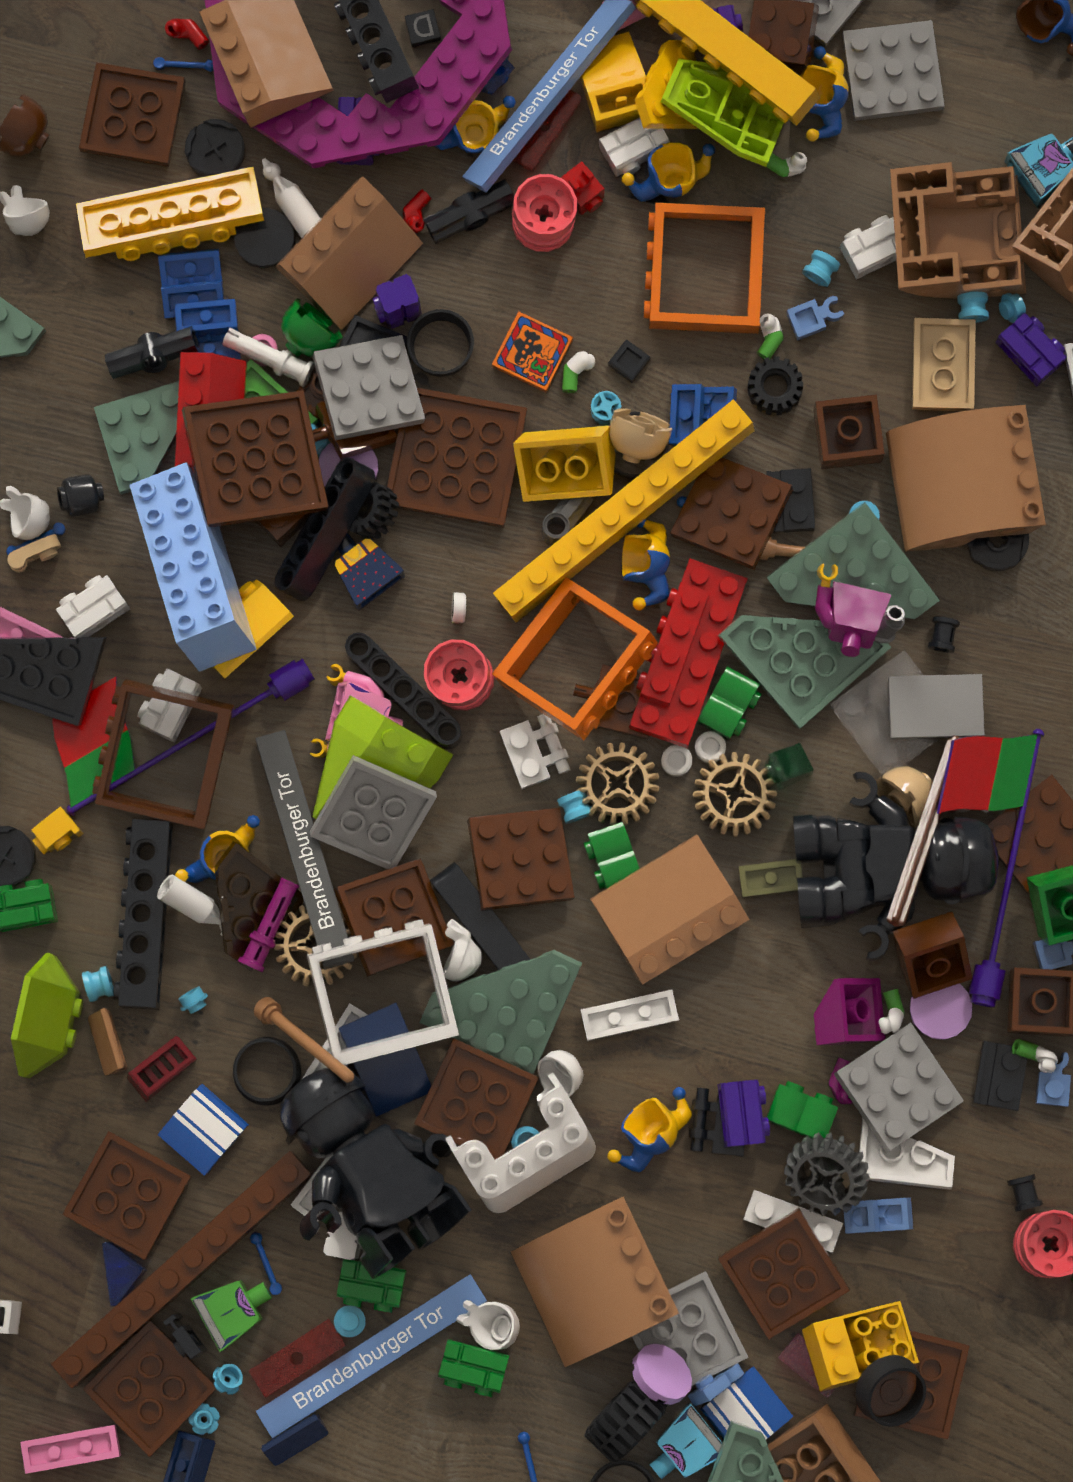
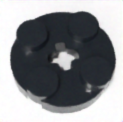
M1029 534L1001 536L1002 539L1006 540V544H1001L999 548L994 547V543L990 542L989 537L975 538L967 543V548L974 563L990 571H1005L1014 568L1025 556L1029 547Z

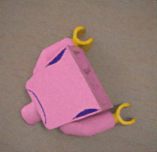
M331 665L332 670L339 671L340 675L337 678L326 676L332 685L338 687L325 740L330 741L334 721L350 695L403 726L402 719L389 716L391 701L384 698V691L371 677L352 671L345 673L340 665ZM313 739L311 743H321L322 750L318 754L310 753V755L316 758L325 757L329 743L327 744L321 739Z

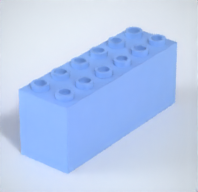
M185 462L130 484L176 644L199 672L257 650L220 527H210L207 524L195 473L188 463Z

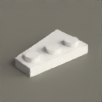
M862 1117L859 1152H863L864 1157L862 1161L868 1163L869 1168L866 1173L870 1174V1181L952 1189L955 1156L912 1138L907 1139L886 1153Z

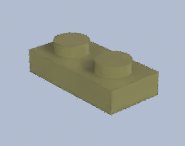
M796 859L738 866L742 898L798 891L797 878L803 877L801 864H797Z

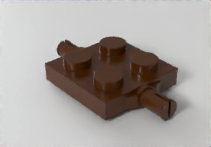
M325 401L316 405L315 411L322 423V427L312 430L314 441L328 439L333 444L340 460L395 443L397 439L394 429L335 440Z
M602 665L600 678L594 688L576 683L573 696L588 699L612 666ZM637 673L633 682L624 687L618 695L616 704L602 716L597 728L649 739V735L629 729L641 690L636 689L641 673Z

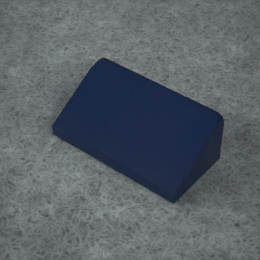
M315 1413L262 1445L261 1450L271 1463L277 1466L324 1438L329 1433L319 1414Z
M178 1430L163 1482H204L215 1447V1441Z

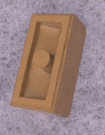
M106 1008L100 1009L88 1017V1022L103 1072L108 1076L127 1070L126 1068L128 1067L111 1011Z

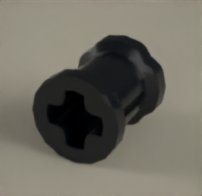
M934 616L932 622L935 624L932 641L928 643V648L944 653H954L955 646H953L956 628L960 626V621L948 617Z
M1035 1174L1007 1181L1008 1186H1012L1017 1203L1014 1207L1015 1212L1043 1205L1042 1200L1038 1199L1033 1182L1036 1179Z

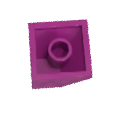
M838 978L833 980L814 1012L816 1045L877 1042L886 1039L879 1025V1019L884 1017L880 978Z

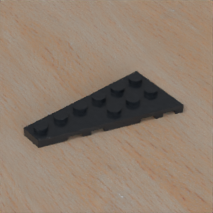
M0 637V700L76 726L81 725L107 637Z

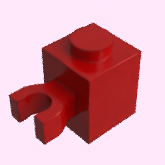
M582 161L561 177L572 187L577 198V212L580 215H583L586 211L591 213L602 205L605 188Z

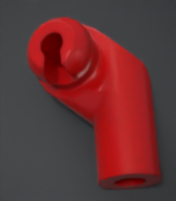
M176 18L165 24V32L168 36L190 39L197 50L203 49L210 42L192 19Z
M420 189L403 208V219L414 233L421 232L424 229L425 222L422 217V209L432 200L423 189Z

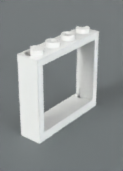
M422 919L405 923L404 930L393 932L392 927L374 931L375 937L362 940L361 935L343 939L344 945L332 948L331 943L312 947L313 953L307 954L331 1055L342 1064L347 1065L459 1035L431 924H423ZM422 936L443 1023L341 1050L319 962Z

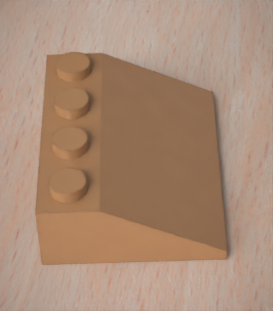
M224 0L199 11L250 128L334 91L294 0Z
M362 176L286 254L275 268L341 331L353 319L354 315L376 294L377 285L387 282L419 249L423 242L386 198Z
M697 834L590 898L629 967L642 985L750 920Z
M828 1404L808 1415L768 1443L770 1453L784 1482H881Z

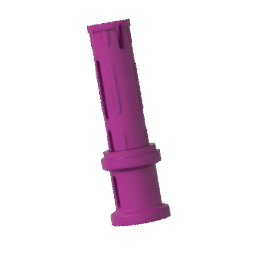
M284 878L280 879V883L257 931L250 933L249 938L251 941L243 957H239L238 962L263 973L265 969L263 964L270 949H274L276 946L274 937L299 885Z

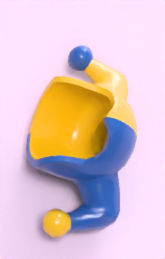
M822 46L817 47L813 55L816 59H822L827 68L808 65L800 76L816 88L820 97L809 113L819 115L824 126L818 130L811 128L806 132V138L811 142L816 141L818 138H831L840 134L842 129L840 109L848 98V84L843 76L844 63L841 59L827 53Z
M505 96L503 104L494 109L483 101L474 100L440 145L434 147L444 150L458 146L467 153H481L498 133L499 127L507 120L510 108H513L516 104L515 98Z
M672 142L662 144L649 153L647 159L649 177L644 182H635V177L631 173H625L621 181L629 187L632 194L640 202L649 201L659 195L668 198L681 197L694 187L696 181L701 180L710 173L711 157L715 153V147L710 143L705 144L702 148L704 154L700 160L695 162L693 152L687 145Z
M647 519L643 520L636 527H644L649 534L625 535L622 550L621 574L623 581L644 583L651 591L645 598L637 597L633 600V607L638 611L643 610L646 606L666 601L670 594L665 575L670 564V554L666 546L667 531L663 524Z
M249 816L246 824L242 825L234 833L230 831H217L209 835L202 844L200 859L187 866L185 870H178L175 876L184 882L198 883L209 877L216 880L214 866L233 841L249 852L248 847L255 837V827H258L260 823L258 816Z
M677 1087L672 1092L673 1097L677 1100V1109L675 1111H669L657 1098L647 1099L636 1106L626 1116L621 1126L622 1132L634 1146L632 1156H623L618 1150H610L607 1155L608 1160L612 1163H619L633 1172H641L646 1168L654 1155L668 1151L675 1143L678 1131L688 1123L692 1116L685 1100V1090L682 1087Z

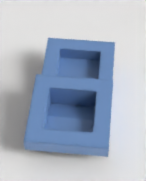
M911 1198L860 1201L856 1206L852 1205L847 1213L844 1212L845 1234L913 1229Z

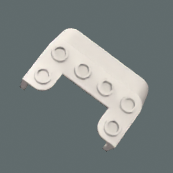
M551 1073L548 1077L555 1088L545 1093L539 1104L540 1112L549 1127L494 1160L487 1146L481 1141L469 1140L457 1147L451 1135L445 1138L486 1207L494 1213L508 1211L583 1165L595 1154L596 1145L590 1132L554 1073Z

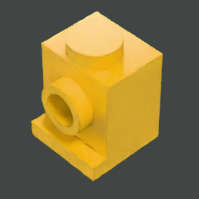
M61 806L31 829L36 835V838L32 841L43 854L48 851L52 852L55 849L57 852L61 851L71 843L72 839L70 837L73 834L78 837L84 834Z

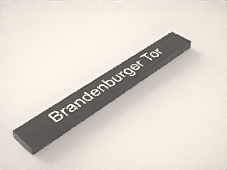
M282 730L255 738L316 944L318 946L331 943L332 948L344 945L343 939L348 938L319 840L310 837L313 820L286 731ZM349 954L322 961L324 970L353 962L354 955Z

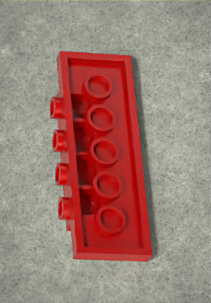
M689 558L678 590L672 588L666 603L667 606L671 607L668 617L662 616L656 631V633L661 634L659 643L650 653L652 657L646 660L651 662L648 673L642 671L636 689L641 690L629 729L688 749L724 647V643L718 635L733 622L748 578Z

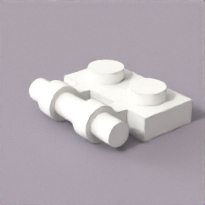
M544 714L537 717L541 726L538 730L532 731L529 720L500 731L522 790L551 779L547 767L551 765H556L559 774L571 770L567 762L569 758L566 749H562L557 736L559 732L556 723H552V720ZM546 739L551 754L542 757L537 741Z

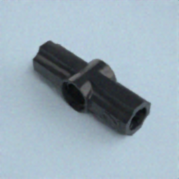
M504 179L492 185L487 192L481 190L475 193V191H471L459 196L452 202L451 206L424 219V222L432 240L437 244L463 230L469 232L483 226L490 217L513 206L514 194Z
M192 326L165 335L149 332L141 335L138 338L137 344L107 353L105 355V362L113 379L140 370L148 373H157L167 367L168 361L180 358L181 352L200 351V345Z

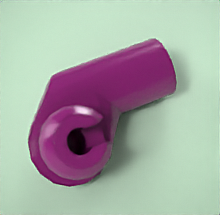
M838 1057L828 1084L839 1103L850 1105L853 1102L834 1076V1073L851 1062Z

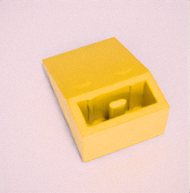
M629 32L613 36L580 77L596 132L628 124L640 117L635 99L638 92L643 90L646 81L644 80L646 75Z
M901 1301L812 1323L802 1330L820 1392L858 1382L863 1371L871 1363L885 1356L899 1355L909 1359L913 1364L919 1363Z

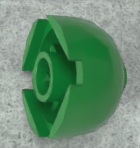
M299 298L295 299L282 318V333L288 341L285 346L298 357L301 354L312 357L314 351L334 348L343 337L339 330L335 334L329 328L333 323L318 309L307 302L301 306Z

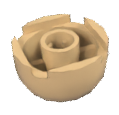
M631 409L614 410L610 422V439L614 448L623 454L622 458L624 460L638 464L641 459L650 460L659 456L665 450L673 430L668 428L669 423L644 412H640L639 416L630 415Z
M908 766L893 768L876 780L878 787L877 795L880 797L885 795L904 808L908 816L909 825L912 828H916L919 825L933 782L926 773H921L914 768Z

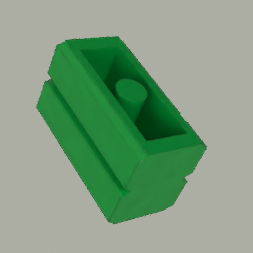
M43 879L25 882V887L13 889V885L0 886V933L58 922L52 885L49 883L44 884Z
M343 1259L336 1297H342V1304L361 1307L362 1301L375 1303L373 1310L392 1313L393 1307L400 1308L407 1270L392 1268L381 1276L372 1279L360 1261Z
M448 1339L438 1377L444 1378L443 1385L462 1389L463 1384L475 1386L474 1393L493 1397L494 1392H501L510 1355Z

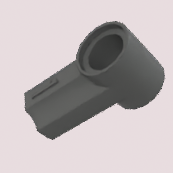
M591 497L562 499L555 509L543 520V540L552 546L577 525L594 503V500ZM551 524H559L563 527L564 531L559 535H554L547 528Z

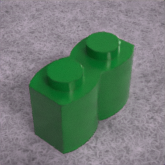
M727 666L697 723L728 740L731 739L733 734L739 737L747 722L743 718L747 708L749 707L754 710L762 693L757 691L760 684Z
M623 822L587 834L588 841L583 844L588 859H595L598 871L594 872V876L599 889H607L640 869Z
M787 1081L785 1086L779 1084L766 1115L769 1122L805 1137L809 1136L811 1139L814 1134L819 1132L825 1139L826 1135L829 1134L838 1110L837 1106L832 1105L834 1099L817 1092L815 1097L804 1094V1087Z

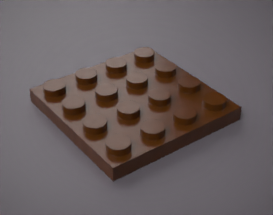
M417 388L425 421L422 424L398 429L387 487L393 490V493L398 497L395 500L399 502L398 508L504 528L517 466L513 443L523 434L527 408Z
M304 390L183 407L182 414L198 492L207 524L210 527L320 512L328 508Z

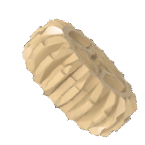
M621 742L619 752H614L613 744L608 743L607 754H604L603 750L597 747L595 751L599 757L598 759H595L590 754L586 756V760L591 766L580 765L579 770L587 775L576 777L577 783L585 785V787L578 788L576 791L579 790L587 793V797L583 799L582 803L593 805L590 808L589 816H593L597 811L601 812L598 818L600 823L605 821L606 815L611 816L610 825L616 824V817H622L624 826H627V816L630 814L635 822L640 820L637 812L638 809L644 814L649 813L650 810L644 804L645 801L650 804L656 803V798L649 795V792H659V786L650 784V782L658 780L659 775L658 773L648 774L655 767L654 762H649L646 765L643 764L647 758L645 752L636 758V746H632L630 752L625 753V743ZM616 760L630 763L628 767L626 766L618 772L611 770L609 767L606 768L603 764ZM637 770L640 772L644 783L643 792L640 797L629 786V781ZM596 771L606 783V788L598 799L594 795L591 785ZM625 777V782H623L625 791L617 788L610 792V787H612L610 778L618 781ZM616 797H621L632 804L625 808L605 806L607 802Z
M736 752L732 753L731 762H727L726 756L721 754L719 756L721 765L719 766L711 759L708 765L712 772L702 768L700 774L706 780L696 779L694 783L695 786L702 788L703 791L693 792V798L703 799V801L695 804V809H706V812L701 815L700 819L705 821L711 816L713 820L709 828L713 830L718 823L722 824L720 830L722 835L726 834L728 826L733 827L732 834L734 837L738 836V827L741 826L746 835L750 834V823L755 828L760 829L762 824L758 817L768 821L770 815L764 808L772 810L776 805L772 801H768L767 798L777 796V791L767 790L768 787L775 784V780H764V777L768 775L770 770L764 768L758 772L756 769L761 763L759 759H756L752 766L748 765L749 754L743 756L742 762H737L738 755ZM732 770L737 771L736 777L731 783H713V780L720 774ZM746 774L750 775L758 784L760 797L755 796L754 793L745 788L744 779ZM739 780V794L743 793V798L738 797L730 809V795H727L726 792H732ZM709 792L716 793V796L721 797L725 801L726 809L724 815H721L713 807ZM740 805L758 806L753 813L746 817L733 818L734 811Z
M302 905L299 906V911L302 915L299 918L292 911L288 913V916L293 921L291 925L285 921L281 922L280 925L287 931L285 934L281 932L276 933L275 937L284 940L283 944H276L274 950L284 951V954L276 958L278 963L288 961V964L283 967L282 971L287 974L294 969L295 972L291 979L296 982L303 975V985L308 987L312 978L311 971L299 966L292 956L293 951L313 953L312 948L306 947L315 938L311 924L309 926V934L305 939L292 942L295 932L302 925L310 922L307 911ZM343 918L344 926L346 927L347 923L345 918ZM346 929L347 936H351L349 929ZM353 953L354 959H356L357 953ZM319 962L322 976L326 978L328 985L333 984L331 977L333 973H336L340 979L344 978V974L339 970L342 965L324 970L322 969V962ZM350 963L343 964L348 970H351L353 967Z

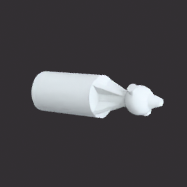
M266 158L262 159L263 175L267 180L273 181L275 201L300 237L303 238L321 218L299 186L280 176L281 169L279 165L268 161Z
M169 875L163 881L157 893L159 900L197 923L219 924V928L222 931L220 911L214 899L174 875Z

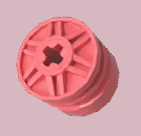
M552 174L535 175L526 179L518 187L513 201L512 229L516 238L525 247L538 252H549L560 248L569 240L574 229L577 213V198L572 187L564 179ZM541 215L547 216L545 222L540 221Z
M451 639L438 644L429 653L424 664V679L427 688L443 705L454 710L468 711L479 707L485 702L493 690L494 676L492 673L494 671L491 662L476 645L465 640ZM458 672L460 674L465 673L468 678L465 683L463 681L458 682V679L455 677Z
M1049 1210L1032 1214L1019 1224L1014 1233L1013 1250L1016 1260L1026 1272L1041 1278H1058L1073 1274L1072 1214L1067 1211ZM1052 1239L1050 1246L1053 1250L1044 1251L1045 1243L1042 1240Z

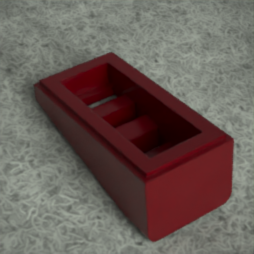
M175 1036L128 1073L127 1079L147 1102L197 1059L181 1039ZM174 1048L184 1061L179 1064L169 1052L171 1049ZM162 1057L172 1066L173 1069L170 1072L160 1061ZM152 1065H154L163 1076L160 1080L150 1069ZM143 1073L153 1084L151 1087H148L140 1078Z

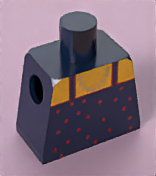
M346 533L338 548L342 556L334 562V566L355 607L360 611L404 578L405 574L404 570L370 538H365L359 544H356L351 536Z

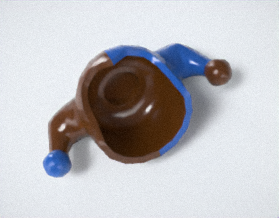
M1023 1L1017 8L1016 19L1020 30L1025 36L1034 42L1044 43L1054 38L1060 32L1070 36L1072 43L1068 44L1066 51L1069 55L1073 56V14L1071 13L1069 1Z

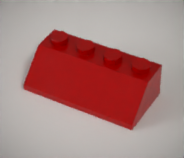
M180 353L175 466L187 462L194 472L182 414L183 407L244 399L246 391V361L214 353Z

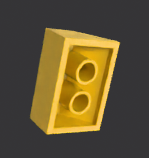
M610 425L524 432L513 443L523 502L611 495L613 491L615 448L610 439Z
M257 579L253 582L245 583L239 589L253 639L258 649L291 620L294 615ZM256 650L212 668L223 678H226Z

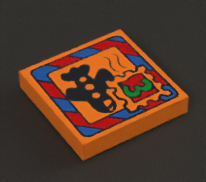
M518 311L492 363V367L547 393L573 341V337Z

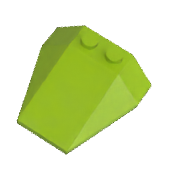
M678 59L661 103L738 157L767 167L784 124L772 113L774 108L766 102L763 106L757 103L749 95L751 91L744 85L740 88L735 86L727 79L726 75L728 73L719 67L718 70H715L706 62Z
M350 695L334 721L312 817L317 819L353 755L427 788H431L439 780L454 754L432 741L422 738Z
M45 953L24 977L11 1035L18 1075L29 1079L65 1056L68 1048H73L77 1032L73 1029L75 1017H80L83 1007V999H79V990L57 956L50 953Z

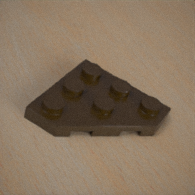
M233 841L214 868L224 952L238 962L239 957H243L251 941L249 938L250 933L257 931L282 877ZM298 889L282 921L288 923L290 920L288 913L292 911L295 914L299 906L304 902L302 894ZM280 925L277 932H281L284 928ZM238 962V963H240L242 966H244L246 969H248L249 971L252 972L253 968H251V967H249V966H247V965H245V964H243V963H241V962Z

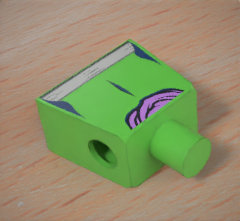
M242 1280L197 1295L191 1298L219 1352H222L263 1319L257 1307L271 1300L272 1296L264 1282L247 1291Z

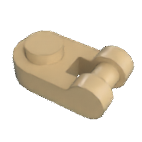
M56 534L46 536L9 553L7 558L8 564L14 572H24L28 567V563L40 558L41 561H46L57 556V550L61 547V544Z

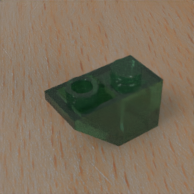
M801 743L768 754L765 763L767 770L766 778L771 779L774 782L773 785L776 784L779 791L811 776L814 772Z

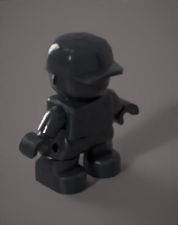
M856 772L853 774L855 782L867 784L870 788V793L863 799L853 797L849 805L860 809L870 808L868 813L879 825H866L842 818H837L838 821L836 822V818L830 815L816 816L809 814L793 816L796 863H816L822 860L824 864L823 879L817 876L797 878L801 928L831 926L874 907L885 906L876 919L877 925H867L858 930L863 937L867 934H875L881 939L882 944L880 948L876 951L868 952L866 960L875 961L886 954L889 945L888 935L890 933L893 934L892 931L905 926L912 919L915 911V900L918 897L919 891L918 886L905 924L895 927L887 922V916L915 834L914 829L909 825L908 816L904 808L885 795L878 796L876 780L870 774ZM954 817V820L943 818L939 821L919 882H923L924 890L930 897L935 900H944L947 904H956L959 901L960 903H966L983 898L994 889L998 876L999 855L993 832L989 826L977 819Z
M325 1067L300 1080L287 1093L280 1105V1120L287 1134L285 1141L288 1145L297 1138L310 1156L316 1158L332 1156L312 1181L313 1208L301 1220L300 1233L305 1240L310 1241L320 1228L317 1220L322 1221L326 1225L327 1232L334 1233L342 1225L340 1214L335 1208L337 1206L339 1210L342 1209L347 1229L356 1236L357 1243L364 1251L360 1261L371 1278L375 1279L392 1269L416 1249L405 1232L399 1228L398 1223L406 1219L411 1222L407 1227V1233L418 1249L422 1250L454 1228L472 1209L457 1188L444 1182L443 1175L435 1170L439 1165V1159L435 1158L432 1152L440 1158L448 1157L452 1153L445 1139L448 1136L437 1133L431 1135L422 1143V1138L401 1129H392L387 1124H383L365 1134L370 1128L374 1117L373 1108L362 1093L366 1087L365 1084L355 1074L354 1080L346 1083Z

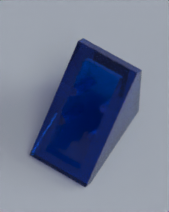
M113 1242L102 1243L110 1306H116L129 1295L147 1268Z

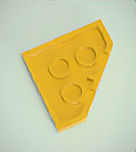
M668 40L661 45L658 51L659 56L656 62L651 65L644 80L646 81L643 90L638 92L635 99L643 128L698 129L661 103L678 59L696 61L695 53L687 49L681 43V40Z

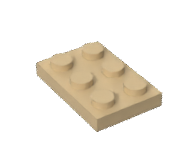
M914 318L912 410H974L975 319Z

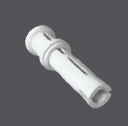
M229 328V333H226L223 346L273 368V372L276 375L290 377L298 381L300 386L305 387L313 372L314 362L309 361L307 363L292 356V352L289 350L281 352L241 334L233 328Z

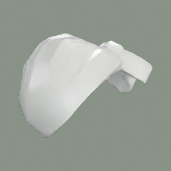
M13 185L11 188V197L6 192H0V201L4 205L3 216L5 222L15 235L33 236L45 227L49 221L50 213L48 203L45 200L23 198L22 189L17 185Z
M7 486L6 494L11 499L3 498L0 500L1 509L11 511V531L13 536L22 540H32L39 537L49 525L48 504L39 499L38 496L29 493L20 494L16 488Z
M451 919L447 924L448 928L445 934L453 939L455 943L444 965L443 973L446 979L459 982L476 972L481 965L482 955L481 949L471 939V933L458 922Z
M563 1050L551 1051L539 1061L537 1067L538 1077L544 1091L537 1095V1105L539 1106L540 1100L545 1093L555 1088L548 1077L551 1073H554L569 1097L579 1089L584 1074L578 1060L572 1054Z
M469 1300L463 1302V1307L468 1312L459 1315L456 1320L464 1326H470L471 1334L479 1345L489 1350L507 1349L515 1342L519 1334L520 1324L519 1318L512 1308L499 1302H486L479 1306Z

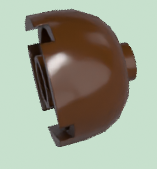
M25 94L20 96V99L24 101L19 107L14 104L0 127V136H2L0 151L15 157L29 155L35 148L41 150L50 136L45 132L48 125L47 114L42 106Z

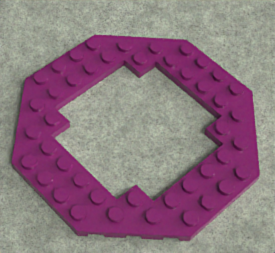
M205 0V7H211L224 0ZM439 0L441 5L460 16V18L415 75L419 88L399 97L391 108H388L366 93L349 116H346L318 97L252 128L312 168L324 167L326 163L337 161L345 163L367 159V156L379 153L388 155L409 151L411 147L427 145V147L440 145L512 51L505 0ZM210 38L217 101L222 108L248 124Z

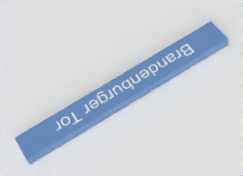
M605 0L465 172L462 177L467 183L484 192L491 188L636 9L632 1Z
M472 1275L466 1276L258 1409L256 1413L270 1436L274 1438L457 1321L456 1318L459 1315L468 1312L463 1307L464 1301L469 1300L477 1306L487 1302Z

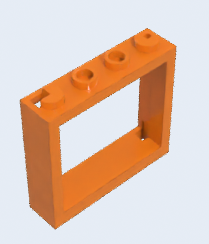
M675 203L655 204V213L649 212L648 231H654V242H647V260H653L652 271H646L645 289L651 290V301H644V319H650L649 329L758 334L760 327L765 208ZM664 218L751 222L747 316L659 312Z
M566 577L492 675L501 686L584 741L593 728L597 729L600 719L606 711L614 707L618 700V695L624 687L633 682L637 675V670L643 662L652 657L650 653L658 642L649 630ZM581 600L635 635V638L573 718L519 682V679Z

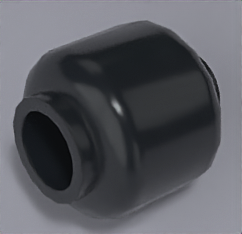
M89 474L68 477L62 481L61 487H57L60 509L66 511L71 517L97 512L99 501H104L102 484L95 483V480Z

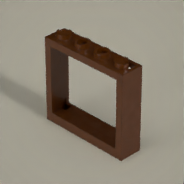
M125 679L121 687L116 686L112 699V704L117 705L115 716H109L105 734L110 735L108 747L102 746L98 764H102L103 769L101 777L96 776L93 783L92 793L97 794L95 804L205 829L234 705ZM132 693L218 713L196 811L110 791Z

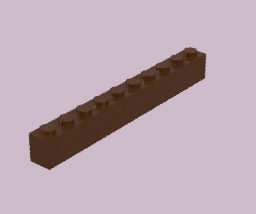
M289 1151L51 1363L53 1368L71 1388L78 1387L150 1320L154 1319L313 1176L311 1171L293 1151Z

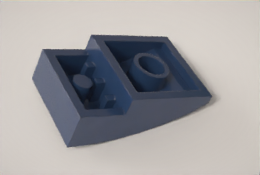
M397 1003L338 1028L346 1048L409 1032ZM416 1047L353 1063L359 1079L366 1086L364 1090L376 1117L427 1095L431 1088V1083Z

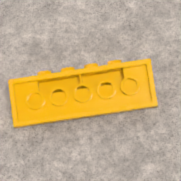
M254 167L76 204L83 251L86 258L116 252L118 259L124 258L127 261H134L139 259L141 254L154 252L157 255H163L168 253L171 248L178 246L192 249L199 246L202 241L212 239L215 242L227 241L231 235H236V226L264 221Z

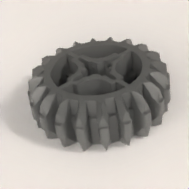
M819 1132L814 1134L812 1139L809 1136L804 1137L801 1143L798 1142L794 1145L792 1152L786 1158L787 1164L784 1168V1174L787 1175L785 1185L792 1187L790 1196H799V1206L805 1203L809 1204L810 1212L814 1211L815 1208L820 1209L822 1216L827 1214L828 1210L834 1216L839 1214L841 1209L847 1213L852 1205L856 1206L860 1203L861 1197L867 1191V1184L870 1180V1174L866 1173L869 1168L868 1163L862 1161L864 1157L863 1152H854L855 1142L849 1145L844 1144V1135L839 1137L838 1140L833 1139L831 1132L826 1135L825 1139ZM807 1160L811 1165L810 1170L812 1171L808 1177L804 1170V1162ZM844 1172H847L850 1180V1185L847 1188L843 1185L844 1179L842 1174Z

